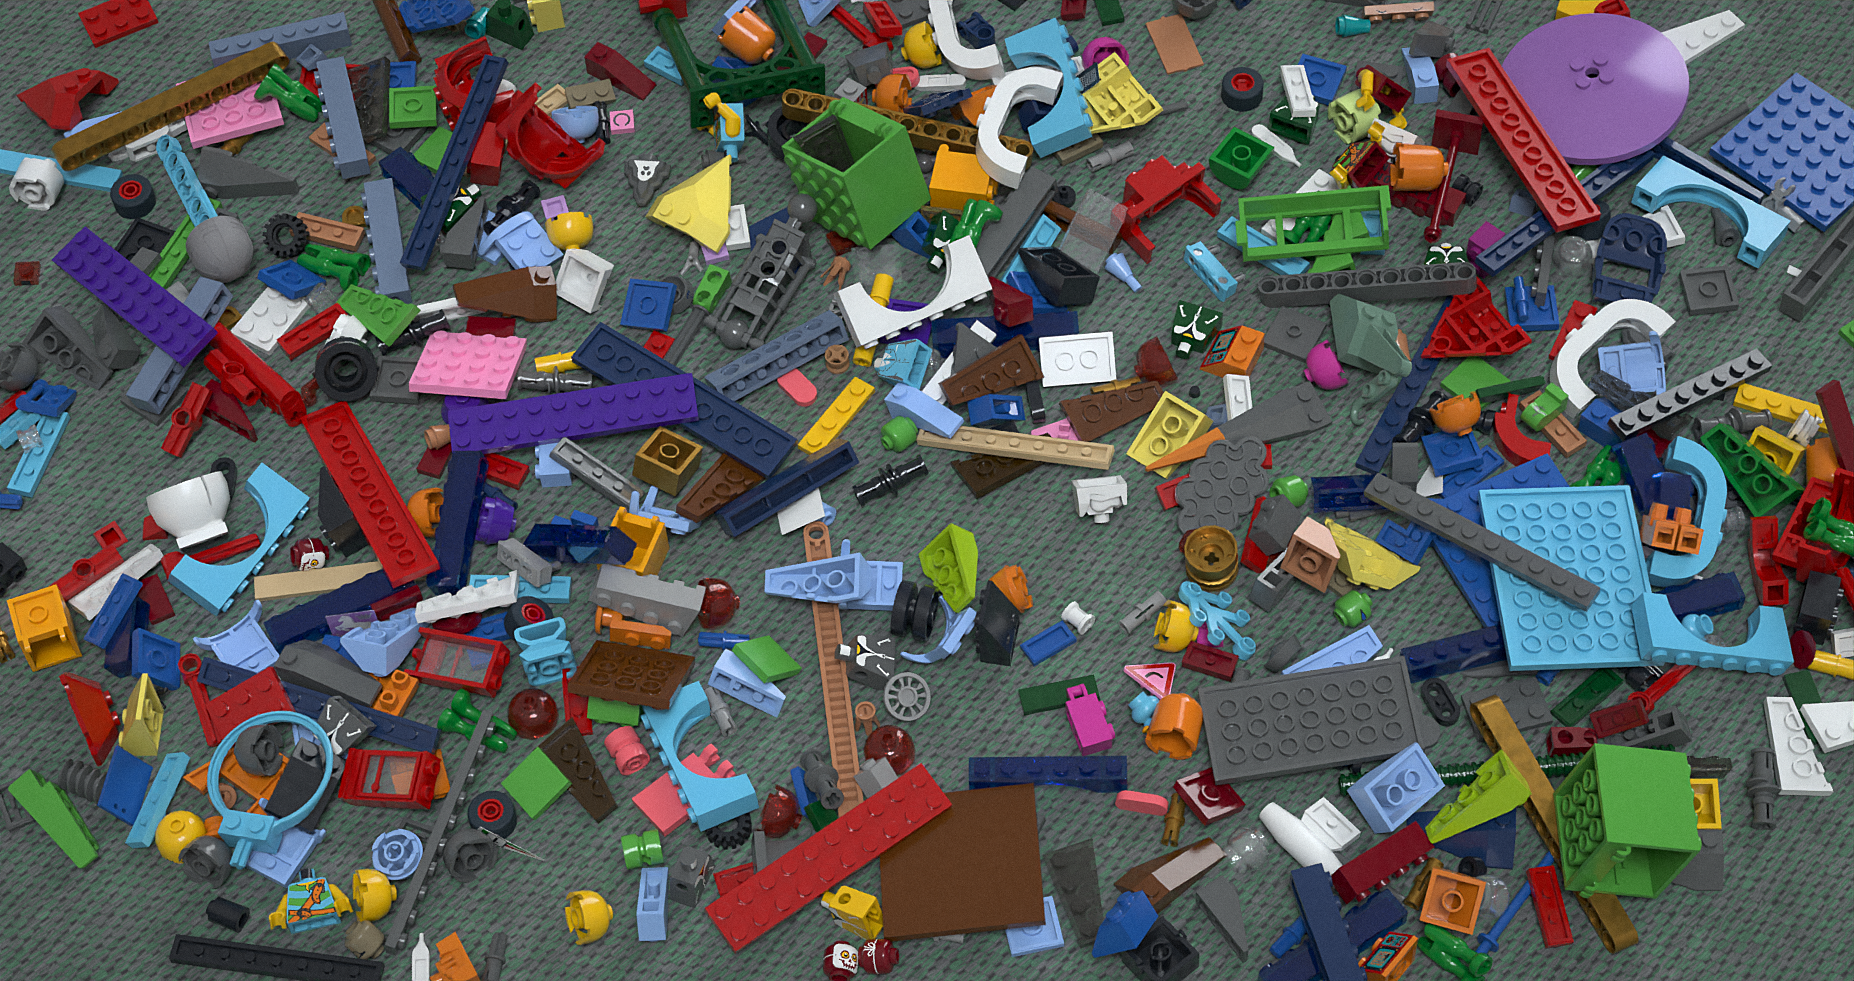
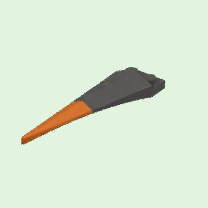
M1307 381L1291 389L1283 390L1148 465L1145 471L1149 472L1205 457V452L1209 445L1217 440H1227L1235 445L1243 437L1254 436L1263 443L1311 434L1330 426L1332 420L1312 383Z

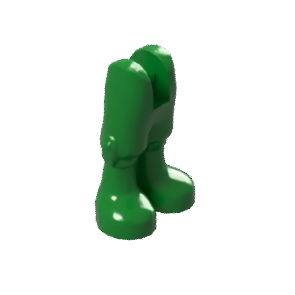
M277 64L272 66L253 96L260 101L268 96H272L278 99L285 108L309 122L317 120L318 112L322 111L321 105H325L324 102H320L319 97L308 90L303 84L292 80Z
M1333 214L1296 217L1295 226L1292 230H1283L1285 245L1299 244L1304 232L1308 228H1310V233L1302 243L1318 242L1319 238L1324 236L1326 230H1328ZM1315 256L1303 257L1307 260L1315 261Z
M974 199L966 200L960 222L955 226L949 244L969 235L976 249L981 239L984 224L987 221L999 222L1003 212L997 206L984 200H978V202Z
M307 244L305 247L306 254H300L297 258L299 265L313 273L338 278L343 291H346L351 284L358 286V275L364 276L371 266V259L367 254L344 253L337 248Z
M1605 445L1594 460L1587 465L1586 475L1581 480L1572 483L1570 487L1594 486L1598 479H1602L1599 486H1616L1621 481V474L1624 470L1628 454L1621 451L1613 463L1608 460L1612 446Z
M1821 497L1816 501L1808 514L1807 522L1809 524L1804 529V538L1811 542L1819 541L1828 544L1835 551L1854 557V524L1833 517L1830 514L1832 503L1828 499Z
M461 688L457 691L452 700L451 709H445L439 717L437 728L442 729L441 731L445 733L456 732L462 734L470 741L482 711L471 704V695L467 690ZM493 715V722L496 723L494 733L514 740L517 736V731L508 723ZM459 716L473 721L476 725L463 721ZM494 733L491 738H486L484 745L487 748L500 753L507 751L508 745L506 742L494 735Z
M1431 923L1426 924L1424 933L1427 937H1420L1417 946L1427 957L1445 971L1455 974L1460 981H1485L1483 975L1491 969L1493 964L1492 957L1483 952L1477 953L1473 951L1464 940L1454 936L1444 928ZM1459 958L1463 959L1469 966L1467 967L1461 963Z

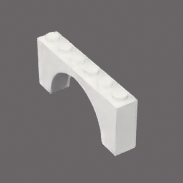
M968 235L942 247L946 258L945 280L935 299L922 309L910 312L887 309L876 303L865 292L860 282L834 293V297L856 347L864 345V348L867 349L878 344L877 339L886 336L888 340L899 335V329L907 326L911 330L922 325L921 320L929 317L932 321L943 316V310L951 307L953 312L966 306L964 301L973 298V301L976 302L987 297L986 292L991 290L992 287L970 236Z

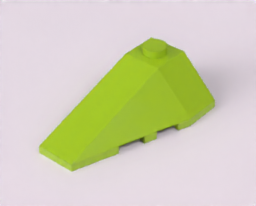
M950 523L919 553V558L924 574L931 578L933 585L938 587L943 593V598L953 611L959 613L975 598L978 549L972 532Z
M1502 749L1475 772L1478 777L1469 787L1465 784L1462 786L1455 803L1446 804L1425 827L1429 841L1432 844L1507 813L1527 801L1528 797L1532 794L1529 785Z

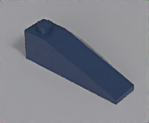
M1516 808L1433 843L1434 849L1444 850L1461 859L1466 856L1480 857L1487 868L1513 870ZM1441 810L1414 812L1407 818L1406 827L1417 821L1427 835L1425 827Z

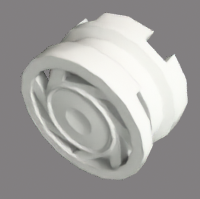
M1806 409L1799 415L1786 436L1789 439L1794 438L1796 442L1804 447L1808 445L1810 439L1820 426L1818 424H1821L1823 421L1819 417L1814 418L1808 414L1809 411Z

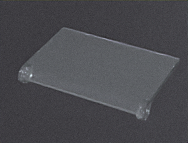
M1088 188L1058 249L1086 268L1098 273L1125 220L1128 207Z

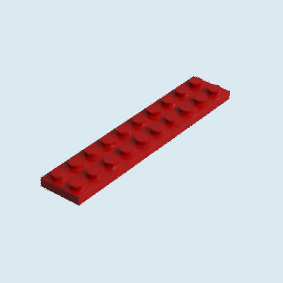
M1490 48L1447 59L1446 67L1478 115L1482 117L1483 123L1556 233L1598 221L1601 216L1600 211Z
M340 401L300 417L304 430L323 464L334 478L336 486L339 487L346 500V504L349 505L366 541L392 587H398L439 570L440 566L437 558L348 403Z
M920 763L705 907L704 912L736 954L952 807V803L923 764Z

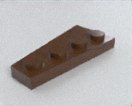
M1019 334L938 384L949 405H955L1009 387L1038 380L1045 376L1023 335Z
M1156 380L1115 391L1109 390L1096 395L1062 400L1059 402V405L1078 440L1092 442L1152 412L1164 392Z
M723 453L677 504L675 513L698 523L763 482L766 478Z

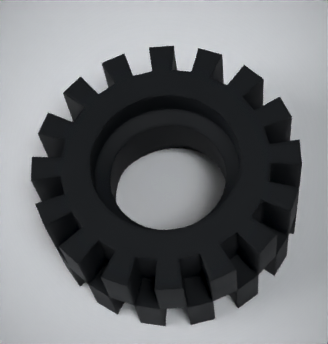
M277 214L275 219L270 218L268 220L270 224H265L264 228L267 229V232H263L262 236L266 237L263 242L268 245L266 248L269 251L284 258H293V255L299 256L301 254L300 250L305 251L304 244H309L306 236H310V233L306 231L308 227L303 223V220L289 214ZM284 227H290L294 233L292 242L287 245L281 244L278 237L279 232Z
M750 813L735 817L734 819L737 820L738 826L732 831L723 832L718 828V825L706 829L705 834L708 837V841L710 843L714 842V846L717 848L721 845L724 850H728V846L736 849V844L738 843L742 846L745 844L744 839L748 840L750 837L749 833H752Z

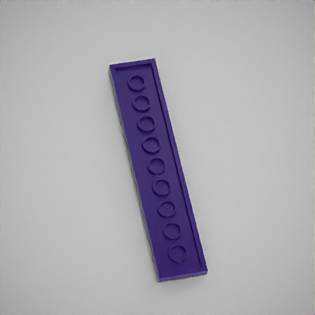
M87 227L78 232L52 259L65 273L183 368L218 334L210 324Z
M692 373L448 411L454 459L559 443L563 437L569 440H578L699 421Z

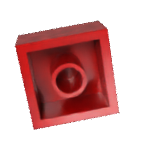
M485 122L467 164L466 173L470 174V183L487 186H498L506 139L498 135L495 129L496 123Z

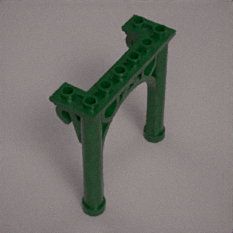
M762 0L784 43L781 52L763 64L739 69L719 68L700 61L693 54L673 11L669 8H660L654 12L652 22L655 28L660 31L689 93L691 129L714 125V109H709L703 101L710 93H717L721 103H732L784 93L788 89H802L803 91L825 95V64L816 62L786 4V0ZM778 67H789V68H790V69H785V70H777ZM717 78H718V79L726 80V81L717 82V83H713V82H712V81H714V80L717 79Z

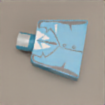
M918 339L889 344L886 347L883 358L875 360V370L878 372V376L890 385L895 386L897 383H902L920 389L932 349Z

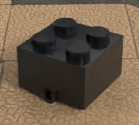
M1810 570L1808 579L1804 580L1805 589L1796 624L1793 625V634L1800 630L1808 631L1813 636L1815 644L1822 646L1825 638L1831 639V632H1833L1837 621L1838 607L1844 589L1839 588L1840 577Z
M1162 916L1154 922L1137 948L1122 951V962L1140 981H1182L1199 967L1200 953L1186 940L1187 936L1181 929L1177 930Z

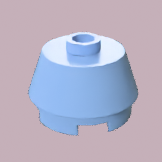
M403 829L394 830L387 834L385 832L382 833L372 847L374 868L382 872L390 880H405L413 877L423 854L420 839L414 833Z

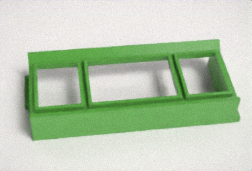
M1389 185L1238 198L1240 221H1235L1237 246H1242L1243 262L1389 249L1387 211H1391ZM1379 210L1382 236L1353 239L1350 212ZM1343 213L1345 240L1285 245L1282 218ZM1275 219L1277 245L1248 248L1246 221Z

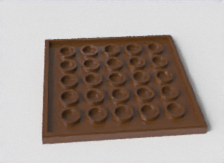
M1034 783L946 792L944 794L952 803V807L880 856L884 939H889L891 942L1046 925Z

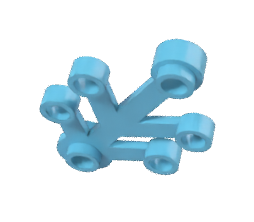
M1185 581L1181 584L1178 595L1182 602L1189 605L1190 622L1196 627H1201L1206 621L1208 628L1207 638L1214 645H1219L1224 640L1225 632L1235 643L1232 647L1234 654L1238 655L1241 660H1248L1255 653V642L1249 637L1243 638L1227 621L1235 623L1239 627H1244L1250 621L1249 614L1241 609L1236 613L1222 610L1232 603V597L1227 592L1222 591L1215 595L1202 591L1201 587L1194 582ZM1209 603L1216 604L1218 607L1222 609L1213 607Z

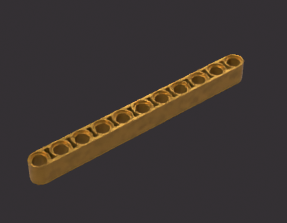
M266 43L58 141L53 145L51 153L64 171H72L264 80L274 64L279 65L284 70L289 64V58L278 43Z
M788 89L782 95V113L788 119L810 124L829 108V104L833 100L840 99L798 89ZM857 103L904 125L906 129H909L907 132L913 147L937 152L940 145L946 144L950 152L976 155V146L973 144L977 142V129ZM999 135L998 139L1006 149L1028 157L1025 168L1027 170L1032 163V144L1026 140Z
M1492 695L1470 705L1471 717L1493 755L1502 749L1527 781L1532 794L1522 805L1563 874L1553 797L1555 791L1501 699L1497 695ZM1573 891L1604 946L1610 953L1614 954L1638 943L1637 931L1616 895L1594 893L1590 898H1584L1579 895L1581 891Z

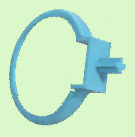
M291 711L263 713L235 727L215 750L208 768L207 788L213 805L223 817L218 834L228 847L235 848L230 861L231 866L240 870L245 868L251 850L276 854L283 836L282 832L305 819L322 797L332 773L333 749L323 728L311 718ZM274 722H291L309 729L317 736L323 746L326 759L325 773L316 793L299 810L276 821L273 816L229 810L222 799L219 788L220 767L229 749L237 741L241 732L250 726Z

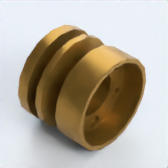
M1216 525L1203 526L1194 530L1187 537L1184 545L1186 575L1190 582L1198 584L1202 590L1207 592H1219L1228 588L1236 580L1239 572L1237 541L1233 534L1225 528Z

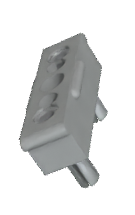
M514 538L498 541L497 559L512 571L517 570L519 576L535 587L551 582L552 572L561 569L559 561L548 563L533 552L535 550L533 543L523 545Z

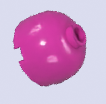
M1096 38L1084 48L1082 66L1086 70L1096 62L1098 64L1115 52L1128 67L1129 54L1124 46L1113 38Z
M1328 339L1310 350L1306 358L1308 368L1304 372L1308 381L1311 383L1315 382L1319 388L1334 390L1349 382L1346 378L1342 379L1340 376V372H1345L1340 361H1338L1335 351L1332 352L1329 347L1331 344Z

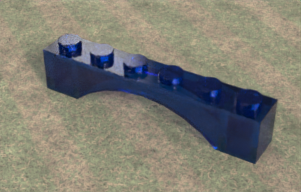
M1127 756L969 757V790L1034 783V786L1065 785L1097 793H1119L1127 790Z

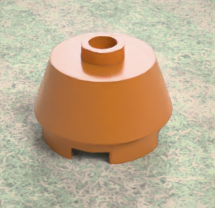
M1006 565L989 579L994 582L1020 613H1024L1025 609L1033 607L1032 595L1027 596L1028 589L1026 583L1028 581L1021 567H1017V565L1009 567Z

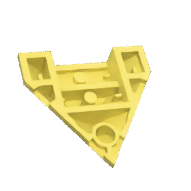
M1115 52L1098 64L1099 83L1082 94L1088 104V108L1085 111L1090 115L1093 126L1090 127L1092 134L1144 125L1163 111V108L1151 94L1148 95L1132 76L1126 64Z
M730 154L658 196L645 217L663 227L668 225L691 236L701 246L718 253L730 234V224L728 223V212L731 211L729 165H731L732 156Z
M1325 517V526L1330 529L1340 554L1338 568L1348 575L1346 578L1348 581L1357 585L1363 582L1375 590H1378L1379 587L1392 589L1419 572L1420 566L1411 563L1394 552L1388 551L1378 542Z

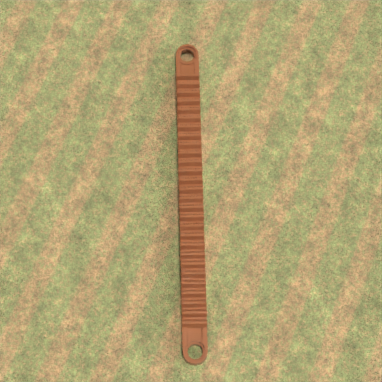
M821 521L808 523L803 532L807 562L832 558L827 525ZM815 530L823 533V536L819 539H813L809 535ZM812 600L832 766L837 770L839 776L837 788L844 795V801L838 807L840 818L863 802V793L853 777L860 770L848 677L846 675V662L835 659L834 656L837 645L843 644L838 603Z

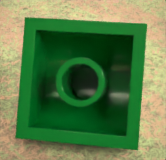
M1233 127L1209 157V166L1213 174L1227 186L1235 189H1244L1273 155L1274 146Z

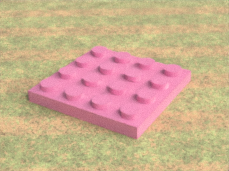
M260 81L186 116L185 121L193 149L284 125L277 99L268 96L260 101L253 97L262 83Z
M442 330L436 331L430 335L409 381V392L506 399L526 351L527 339L516 336L500 338L491 334L475 336L467 332L449 333Z

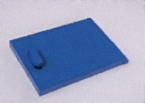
M118 745L115 746L97 806L126 824L133 826L140 812L153 767Z

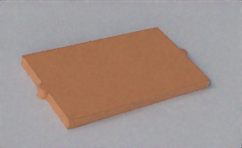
M1182 14L1166 18L1163 16L1161 19L1145 23L1167 75L1180 71L1187 72L1188 69L1204 65Z

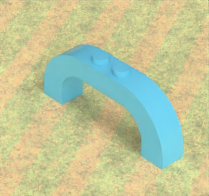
M1677 436L1668 445L1664 467L1683 473L1694 483L1698 492V503L1693 525L1696 528L1704 529L1699 555L1687 553L1681 556H1673L1654 550L1646 558L1645 563L1650 584L1661 587L1684 584L1693 579L1710 563L1717 547L1722 541L1723 533L1720 532V529L1727 516V509H1724L1727 485L1722 468L1715 457L1703 446L1680 436Z

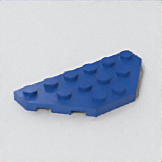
M405 0L399 6L406 26L412 33L456 25L462 20L468 19L475 10L471 0Z

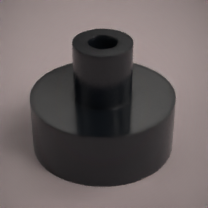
M1059 186L1052 200L1070 208L1076 202V193L1070 186Z
M1466 856L1460 861L1459 873L1482 880L1487 873V867L1480 857Z

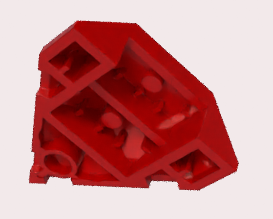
M82 68L47 79L18 94L17 97L21 102L24 101L26 106L41 120L44 119L51 129L72 130L83 119L78 102L87 93L108 94L119 81L117 78L102 71Z
M1476 277L1477 288L1475 291L1469 294L1453 295L1449 307H1446L1431 335L1428 347L1421 354V358L1511 355L1532 343V339L1519 324L1512 327L1492 304L1489 289Z
M70 672L63 673L59 676L60 681L64 685L68 700L81 731L86 738L92 757L97 767L103 765L119 737L117 726L121 725L116 710L111 712L109 707L114 704L109 690L103 691L99 682Z

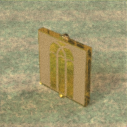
M922 205L921 215L926 220H932L935 214L945 210L960 221L963 210Z

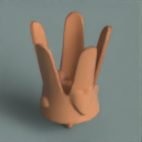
M837 256L833 259L831 266L820 276L822 278L830 271L823 286L833 281L839 275V290L841 289L846 273L851 267L846 257Z
M864 701L855 708L856 722L854 729L858 732L861 723H863L867 736L873 733L872 721L875 722L877 727H880V722L875 714L876 709L872 703Z

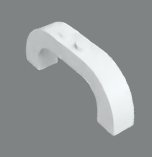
M929 0L931 13H928V19L931 26L935 28V32L932 33L936 46L939 45L945 59L954 71L967 78L976 80H987L1005 75L1002 58L995 44L981 49H967L961 46L952 9L953 0Z
M1036 67L1020 69L1004 77L995 88L992 98L987 97L983 109L985 114L979 115L976 127L979 128L976 156L983 170L997 182L1018 189L1025 173L1028 158L1009 151L998 139L1011 108L1020 101L1030 99L1053 105L1060 90L1063 73Z
M1637 299L1615 301L1605 306L1595 316L1589 314L1582 321L1581 325L1583 327L1577 330L1574 328L1565 337L1567 342L1558 352L1551 365L1550 383H1554L1569 395L1567 408L1564 412L1574 419L1596 396L1581 380L1577 369L1578 360L1609 332L1619 328L1630 327L1641 332L1646 339L1650 340L1649 332L1656 331L1659 338H1661L1676 321L1658 306Z

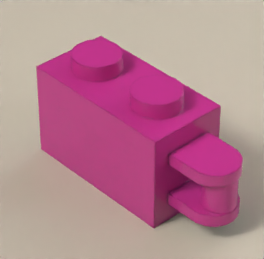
M1084 684L1066 688L1068 701L1066 702L1065 713L1082 757L1112 748L1115 732L1112 724H1107L1104 716L1107 715L1103 701H1098L1096 693L1088 695Z

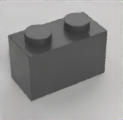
M1284 494L1268 497L1262 502L1261 509L1257 518L1252 523L1248 537L1266 556L1284 551L1302 514Z

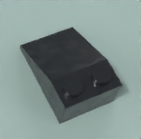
M1055 246L1019 248L1018 254L1041 295L1049 299L1052 305L1063 307L1065 304L1081 306L1084 303L1093 302L1100 276Z
M325 466L321 467L318 517L323 525L319 526L324 537L329 540L333 549L336 552L340 550L347 558L367 546L368 542L349 505L346 504V500L339 487L336 486L334 478Z
M303 737L300 738L265 806V812L282 819L299 810L313 797L325 773V752L321 746ZM333 753L332 773L322 797L310 814L295 825V827L309 834L313 832L343 773L346 759Z

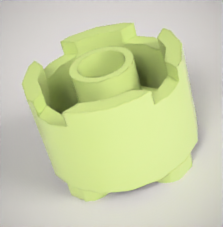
M1361 88L1329 103L1328 118L1329 120L1333 118L1334 124L1337 127L1333 131L1346 144L1357 142L1367 137V131L1371 127L1374 118L1379 119L1378 115L1381 113L1377 102L1367 111H1364L1363 106L1357 107L1356 100L1363 96Z

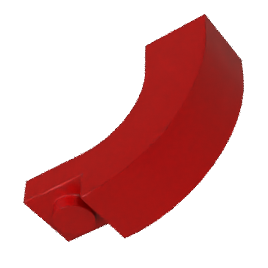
M1509 394L1507 403L1502 402L1501 412H1495L1493 422V438L1500 453L1516 467L1548 453L1550 455L1552 443L1530 439L1519 431L1515 422L1519 395Z
M1776 515L1750 517V539H1748L1749 564L1755 592L1762 606L1789 604L1788 578L1784 575L1781 564L1772 560L1773 553L1778 545V518Z

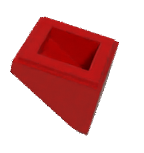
M152 515L144 518L143 540L168 539V532L156 524Z
M115 520L92 535L102 549L110 544L117 549L128 542Z

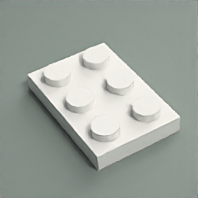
M267 287L231 332L242 342L270 356L278 347L276 339L292 330L311 307L312 301L304 296L295 300L288 299L279 291Z
M1112 332L1039 338L1041 371L1045 376L1042 378L1043 387L1108 382L1116 379Z

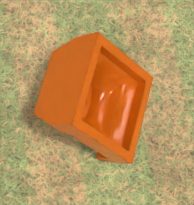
M988 85L971 92L973 97L957 103L958 105L949 108L955 121L963 119L975 126L979 115L985 114L983 109L987 97L992 98L997 85Z
M456 932L436 943L440 953L439 961L435 965L439 972L429 977L431 981H480Z

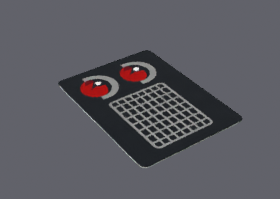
M1097 62L1076 76V78L1080 79L1083 86V91H1080L1081 95L1100 81Z

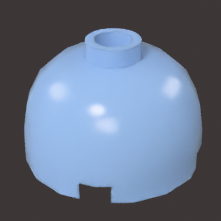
M576 106L574 109H568V107L559 108L552 111V119L569 136L580 143H584L585 138L592 136L596 132L599 122L598 108L595 106Z

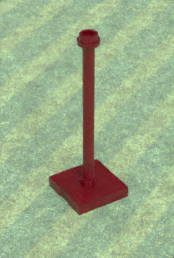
M1440 109L1436 111L1431 146L1448 150L1445 162H1448L1449 169L1447 177L1443 176L1442 183L1439 186L1430 226L1424 229V238L1427 242L1436 243L1442 236V231L1439 227L1457 153L1478 155L1483 128L1482 117Z

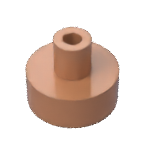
M219 783L222 799L227 808L230 809L236 802V791L226 783ZM208 793L209 803H210L213 807H215V806L213 805V803H212V801H211V799H210V797H209V793Z

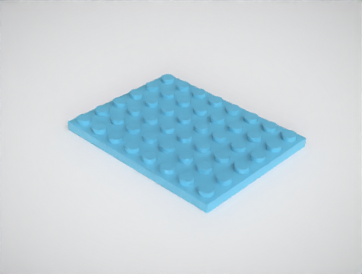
M1629 485L1479 490L1477 496L1484 528L1600 587V594L1586 612L1490 562L1509 671L1664 666L1665 662L1655 663L1652 660H1642L1631 605L1642 592L1652 593Z

